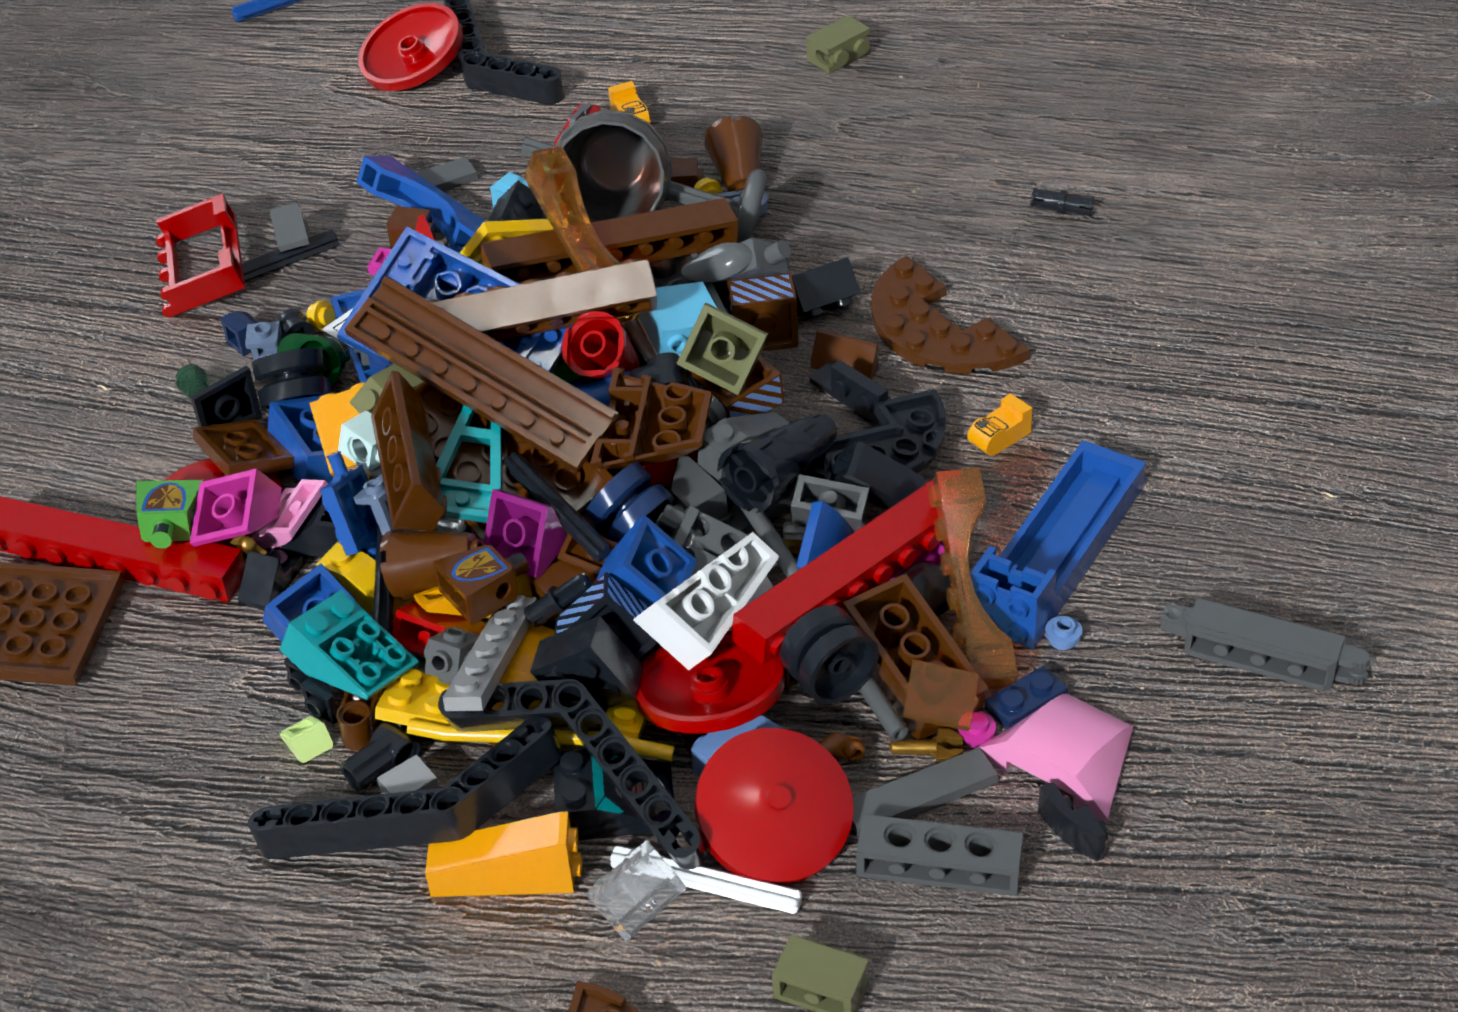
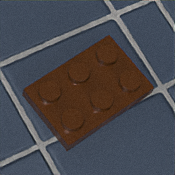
M257 419L193 428V440L226 476L256 468L266 475H277L283 470L294 469V456Z

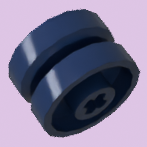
M634 462L621 470L599 491L586 508L583 517L598 531L609 527L606 539L619 543L641 516L645 515L656 524L662 509L667 504L671 505L674 497L661 484L649 487L652 475L639 462Z

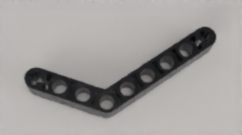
M443 0V5L455 13L463 28V39L457 52V58L464 83L468 88L546 105L557 104L563 100L562 78L558 68L485 53L470 1Z
M561 679L498 683L483 711H445L443 696L447 689L440 695L438 701L440 712L451 727L459 732L516 729L526 720L538 716L547 717L553 727L569 726L675 864L680 868L688 870L699 867L705 861L707 846L695 825L579 681ZM576 697L581 698L577 705L569 708L566 707L569 700ZM539 699L542 700L539 707L528 710L532 702ZM504 702L500 710L491 712L492 707L496 703ZM595 725H603L602 730L598 734L587 735L588 731ZM625 753V757L621 762L609 764L610 759L614 755ZM648 782L644 791L640 793L631 792L637 783ZM661 811H671V815L666 821L661 823L654 822L656 815ZM679 833H681L689 845H692L690 849L685 850L683 847H680L675 838Z
M543 716L533 717L519 725L443 788L268 806L253 813L247 825L263 857L267 859L462 840L553 767L561 759L563 752L551 721Z

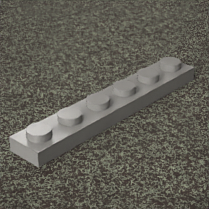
M518 594L514 601L491 615L443 696L445 711L484 710L531 625L525 616L524 608L537 601V597L525 598L524 595Z

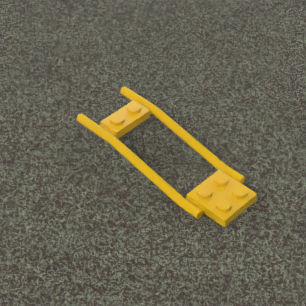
M411 669L389 684L378 701L375 710V719L407 725V734L441 741L498 743L514 730L456 731L451 727L438 707L440 695L448 689L450 684L442 683L438 680V677L422 673L417 669ZM635 698L607 710V716L638 755L668 761L673 760L675 746L640 739L647 719L638 710ZM554 730L560 745L583 746L572 730ZM588 731L587 735H596L600 731Z

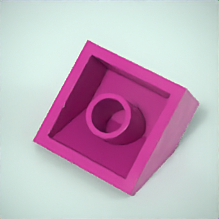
M257 468L200 482L190 544L195 547L250 534L277 519L282 488Z

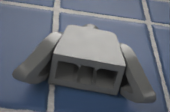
M750 238L740 243H722L694 257L682 267L681 272L689 280L716 283L717 286L727 288V281L788 274L789 263L787 258L791 255V249L784 240L773 243Z

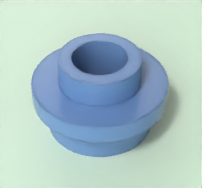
M1057 616L1047 622L1045 635L1054 648L1069 650L1080 641L1083 629L1080 622L1069 616Z

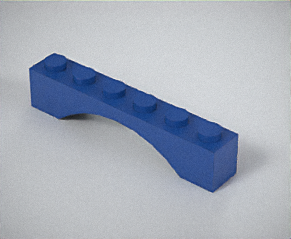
M392 156L363 157L356 183L374 196L389 200L400 206L430 210L432 222L445 235L450 249L460 253L481 224L486 222Z

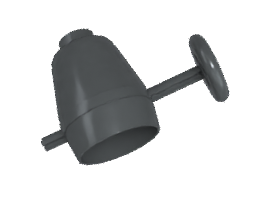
M604 109L578 118L565 129L555 146L525 137L521 147L520 155L550 164L549 182L555 201L565 214L578 225L592 223L593 221L580 218L576 215L577 210L595 219V222L660 210L665 199L688 205L725 198L671 181L672 163L665 141L650 123L629 112ZM755 169L749 173L739 201L726 198L738 219L737 243L750 239L753 228L756 227L761 211L760 205L767 179L765 172L761 169Z

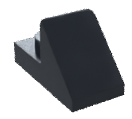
M277 547L271 548L266 555L250 551L247 555L238 594L239 604L264 611L265 605L284 592L305 565L303 555L287 553Z

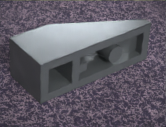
M776 412L724 418L706 429L703 446L698 448V465L719 481L725 477L724 468L717 472L718 460L727 448L739 442L748 441L773 428L782 427L789 424V422Z

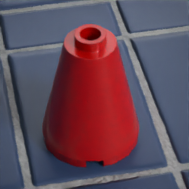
M592 311L584 313L564 333L561 344L563 359L570 369L581 377L601 380L611 377L614 367L624 369V372L639 367L638 356L623 325L617 318L607 312Z

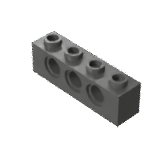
M863 814L856 850L857 877L1017 896L1022 861L1023 833L1012 832L1006 829L995 830L971 827L965 824L953 825L930 822L928 820L893 818L887 815Z

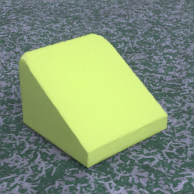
M309 716L279 733L282 740L301 763H305L333 747V741L324 722L313 716Z

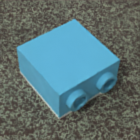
M703 281L655 288L657 293V310L637 314V319L656 355L673 352L680 356L704 304L708 303L717 308Z

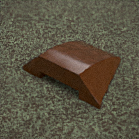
M614 367L608 390L610 396L609 407L618 412L619 418L614 421L602 439H596L590 463L591 469H624L634 462L647 466L679 458L703 446L712 401L711 391L676 382L664 385L653 382L651 376L643 374L640 378L625 375L624 369Z

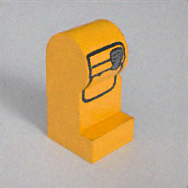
M632 81L608 87L610 110L629 112L650 123L647 107L636 94V86Z
M1008 394L1001 399V406L986 417L977 419L971 425L967 434L968 441L989 456L998 454L1031 433L1032 407L1013 394Z

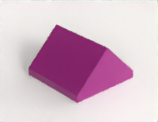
M492 489L484 545H491L503 558L521 552L526 558L529 571L524 574L535 578L541 577L560 552L567 536L553 507L506 491Z

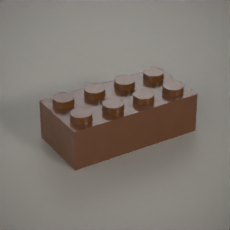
M906 573L843 602L842 609L877 643L880 655L872 676L916 740H923L937 733L938 728H947L957 723L963 715L969 712H979L981 710L989 688Z

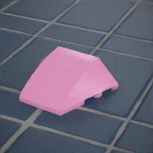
M1061 694L978 747L981 748L990 763L1005 771L1013 764L1048 783L1054 782L1057 788L1074 796V807L1080 808L1087 805L1095 818H1100L1103 822L1107 823L1133 726L1069 694Z

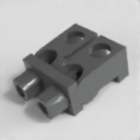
M667 504L662 509L656 524L671 531L670 537L697 560L691 576L748 536L707 514L699 512L697 508L691 505L686 510H682Z

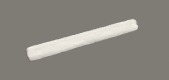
M621 845L615 846L611 854V866L615 869L796 914L801 906L802 892L796 889L704 866H699L695 869H683L675 864L672 858Z

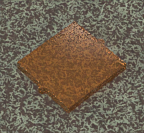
M913 659L909 683H906L904 686V692L907 695L903 717L970 731L973 710L979 702L978 698H976L979 674Z

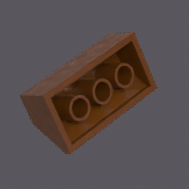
M391 371L373 410L371 419L392 528L434 531L440 518L446 514L447 499L441 492V470L439 467H436L434 459L435 442L433 439H430L429 414L424 411L422 397L399 371Z

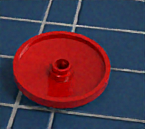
M421 3L401 9L380 22L366 37L358 55L359 69L367 82L380 90L400 91L418 86L436 76L453 60L462 43V25L455 13L442 4Z
M727 631L713 653L690 670L685 668L663 647L654 651L642 662L644 668L635 701L640 713L648 721L663 729L692 734L723 731L750 722L769 710L778 701L784 690L786 681L785 670L781 664L780 657L775 656L764 665L759 663L731 640L732 631Z
M760 728L731 738L710 757L696 787L694 811L699 833L710 853L721 865L733 874L783 886L796 884L815 876L835 859L850 833L853 820V797L848 779L842 767L821 744L795 731L781 728Z

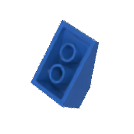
M320 563L265 605L262 622L282 642L289 622L340 590H343L359 606L360 604Z

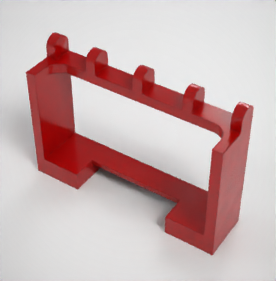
M223 193L156 219L162 231V234L156 237V245L161 248L166 247V249L158 252L157 260L162 264H168V267L159 271V279L163 282L169 281V286L162 288L160 291L161 298L169 302L162 307L164 317L175 316L245 288L236 214ZM220 225L223 250L218 251L220 266L180 282L176 242Z

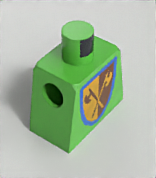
M203 480L137 481L136 511L141 540L151 542L153 546L161 549L169 547L172 541H189L191 539L199 485Z

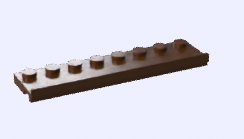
M385 276L381 280L382 285L372 298L368 297L344 328L346 335L574 472H579L594 451L596 439H602L614 421L619 418L618 412L392 278Z

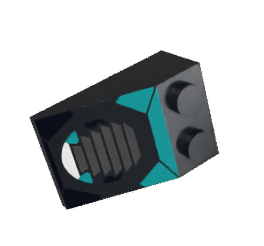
M586 749L562 751L561 759L553 766L556 813L568 812L570 827L578 829V841L651 833ZM614 755L610 759L609 764L621 762L625 755ZM642 759L674 799L671 764ZM648 782L637 783L631 792L640 793L644 791ZM661 811L656 815L654 822L661 823L666 821L670 817L671 811Z

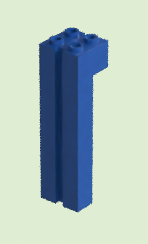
M1082 440L1001 555L997 556L996 548L989 546L970 572L968 624L993 634L997 630L1005 632L1006 637L1011 642L1034 650L1045 634L1047 622L1057 617L1144 488L1146 462Z

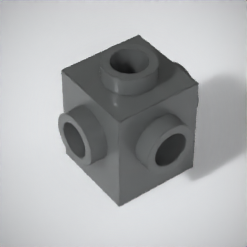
M452 626L428 638L424 650V657L426 658L425 673L438 677V680L442 683L451 684L479 635Z

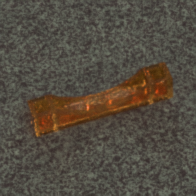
M558 146L533 151L524 174V179L578 272H586L594 266L611 267L620 265L621 262L616 260L604 247L590 223L579 190L576 169L563 147ZM640 313L618 317L617 319L621 323L636 320Z
M980 467L936 472L934 484L929 486V500L931 507H937L939 519H935L934 526L937 541H943L945 553L940 555L943 575H949L951 588L946 590L949 610H955L957 623H953L954 641L957 645H961L962 652L987 685L988 690L1006 688L1016 682L1018 677L1012 639L1000 630L984 611L975 593L969 573L968 549L970 536L982 515L986 502Z

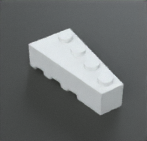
M752 532L633 620L685 668L690 670L713 653L731 627L733 614L748 603L780 556Z

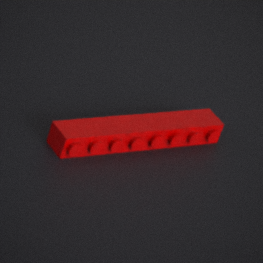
M934 478L734 613L731 640L762 665L775 656L780 657L779 653L783 639L789 629L803 615L825 605L840 606L842 608L844 601L873 589L877 585L886 583L894 573L903 567H909L917 557L927 550L932 551L935 549L940 541L947 536L958 533L966 520L964 515L967 500Z
M0 496V551L19 555L24 558L42 560L54 565L122 571L123 577L126 580L228 603L241 585L246 564L242 549L216 543L194 547L190 544V540L172 541L169 547L161 549L153 546L151 542L141 540L138 526Z

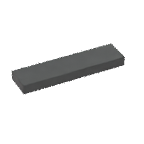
M978 747L853 796V820L851 827L859 838L863 814L887 815L893 818L907 819L998 783V773L981 748Z

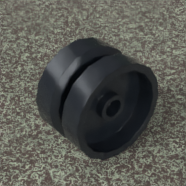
M320 348L294 349L267 355L253 361L252 369L255 381L267 384L258 391L261 410L269 411L270 402L332 393L329 378L316 375L326 368L323 350Z
M834 605L818 607L803 615L787 632L779 653L782 666L793 678L800 682L801 687L811 698L819 704L829 705L844 701L858 692L876 669L880 655L877 643L858 626L846 611L840 606Z

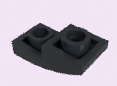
M285 658L284 663L288 673L287 680L294 690L303 693L305 699L304 706L312 716L316 718L322 717L332 724L338 722L336 717L337 709L329 685L304 674L291 660Z
M1054 782L1040 786L1038 812L1048 826L1063 841L1083 855L1095 861L1104 859L1105 841L1108 840V832L1103 821L1100 818L1096 819L1087 805L1074 810L1070 798L1066 794L1062 795Z

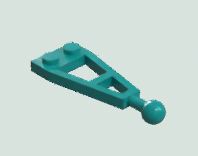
M463 406L436 464V467H439L441 470V492L447 499V511L444 517L487 523L492 489L502 490V428L491 422V430L469 427L475 412ZM462 441L490 445V485L446 478Z

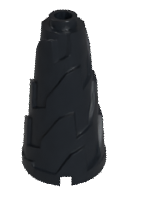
M810 414L801 420L791 422L779 428H773L748 441L739 442L727 448L721 454L717 467V472L724 468L725 477L719 481L725 493L737 506L748 512L753 508H758L756 512L758 513L772 506L790 488L792 482L799 477V474L802 475L807 470L809 464L833 445L837 436V427L834 420L825 414H818L816 416Z

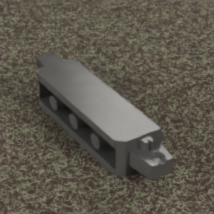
M1197 598L1194 607L1167 604L1161 618L1160 629L1185 638L1184 649L1189 656L1321 691L1332 688L1334 681L1357 686L1367 681L1366 667L1371 663L1370 652L1368 653L1363 648L1359 649L1356 646L1344 644L1345 636L1200 598Z

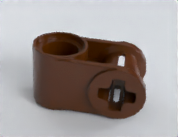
M386 687L367 700L349 692H344V697L336 717L343 745L347 749L359 751L371 743L372 735L382 721L375 719L376 705Z

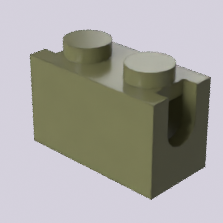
M849 15L806 36L807 60L827 73L845 66L871 52L870 42L866 39V36L870 35V28Z
M790 935L772 972L773 998L814 1012H857L869 986V977H865L869 967V959L862 958L852 951H840L822 945L814 939H803Z

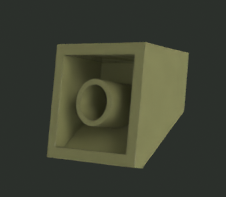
M705 303L678 359L677 365L739 395L747 384L760 357L768 333Z

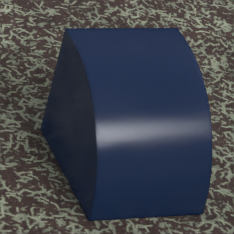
M244 311L231 312L221 317L220 320L226 342L242 356L251 353V349H247L245 345L247 324H255L260 321Z

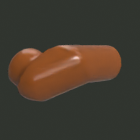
M832 732L819 742L832 756L849 759L853 762L861 760L866 751L860 738L840 732Z

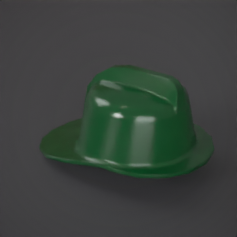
M301 333L289 334L282 338L277 347V353L302 348L322 349L326 368L316 375L328 377L330 386L336 383L345 367V363L350 360V355L345 353L342 345L336 339L329 336L320 337Z

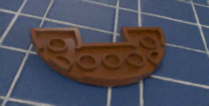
M908 256L892 264L880 276L874 286L871 297V314L878 336L893 352L922 367H926L927 364L944 367V372L972 374V369L990 367L991 371L994 372L1029 360L1030 349L988 317L961 330L929 304L946 296V285Z

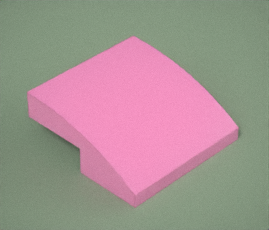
M301 479L296 488L286 487L280 497L277 519L255 531L252 536L255 543L261 548L267 549L280 547L290 542L322 496L320 490L328 483L325 480Z

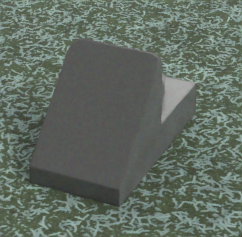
M297 202L270 210L280 252L310 244L309 225L306 216H303L300 205Z

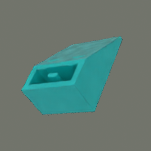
M343 590L338 591L289 622L279 649L304 674L365 700L419 664V661Z

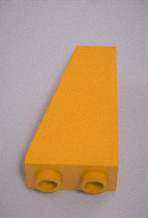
M557 812L475 830L462 840L428 844L425 875L430 896L574 893L575 877L582 876L581 852H578V829L570 827L568 812Z

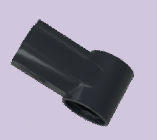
M385 722L375 730L371 743L342 762L340 769L351 787L356 791L363 790L377 780V777L416 754L419 757L421 745L397 723Z

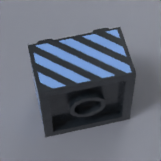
M607 572L566 608L555 621V634L600 616L638 660L658 643L633 620L650 606Z

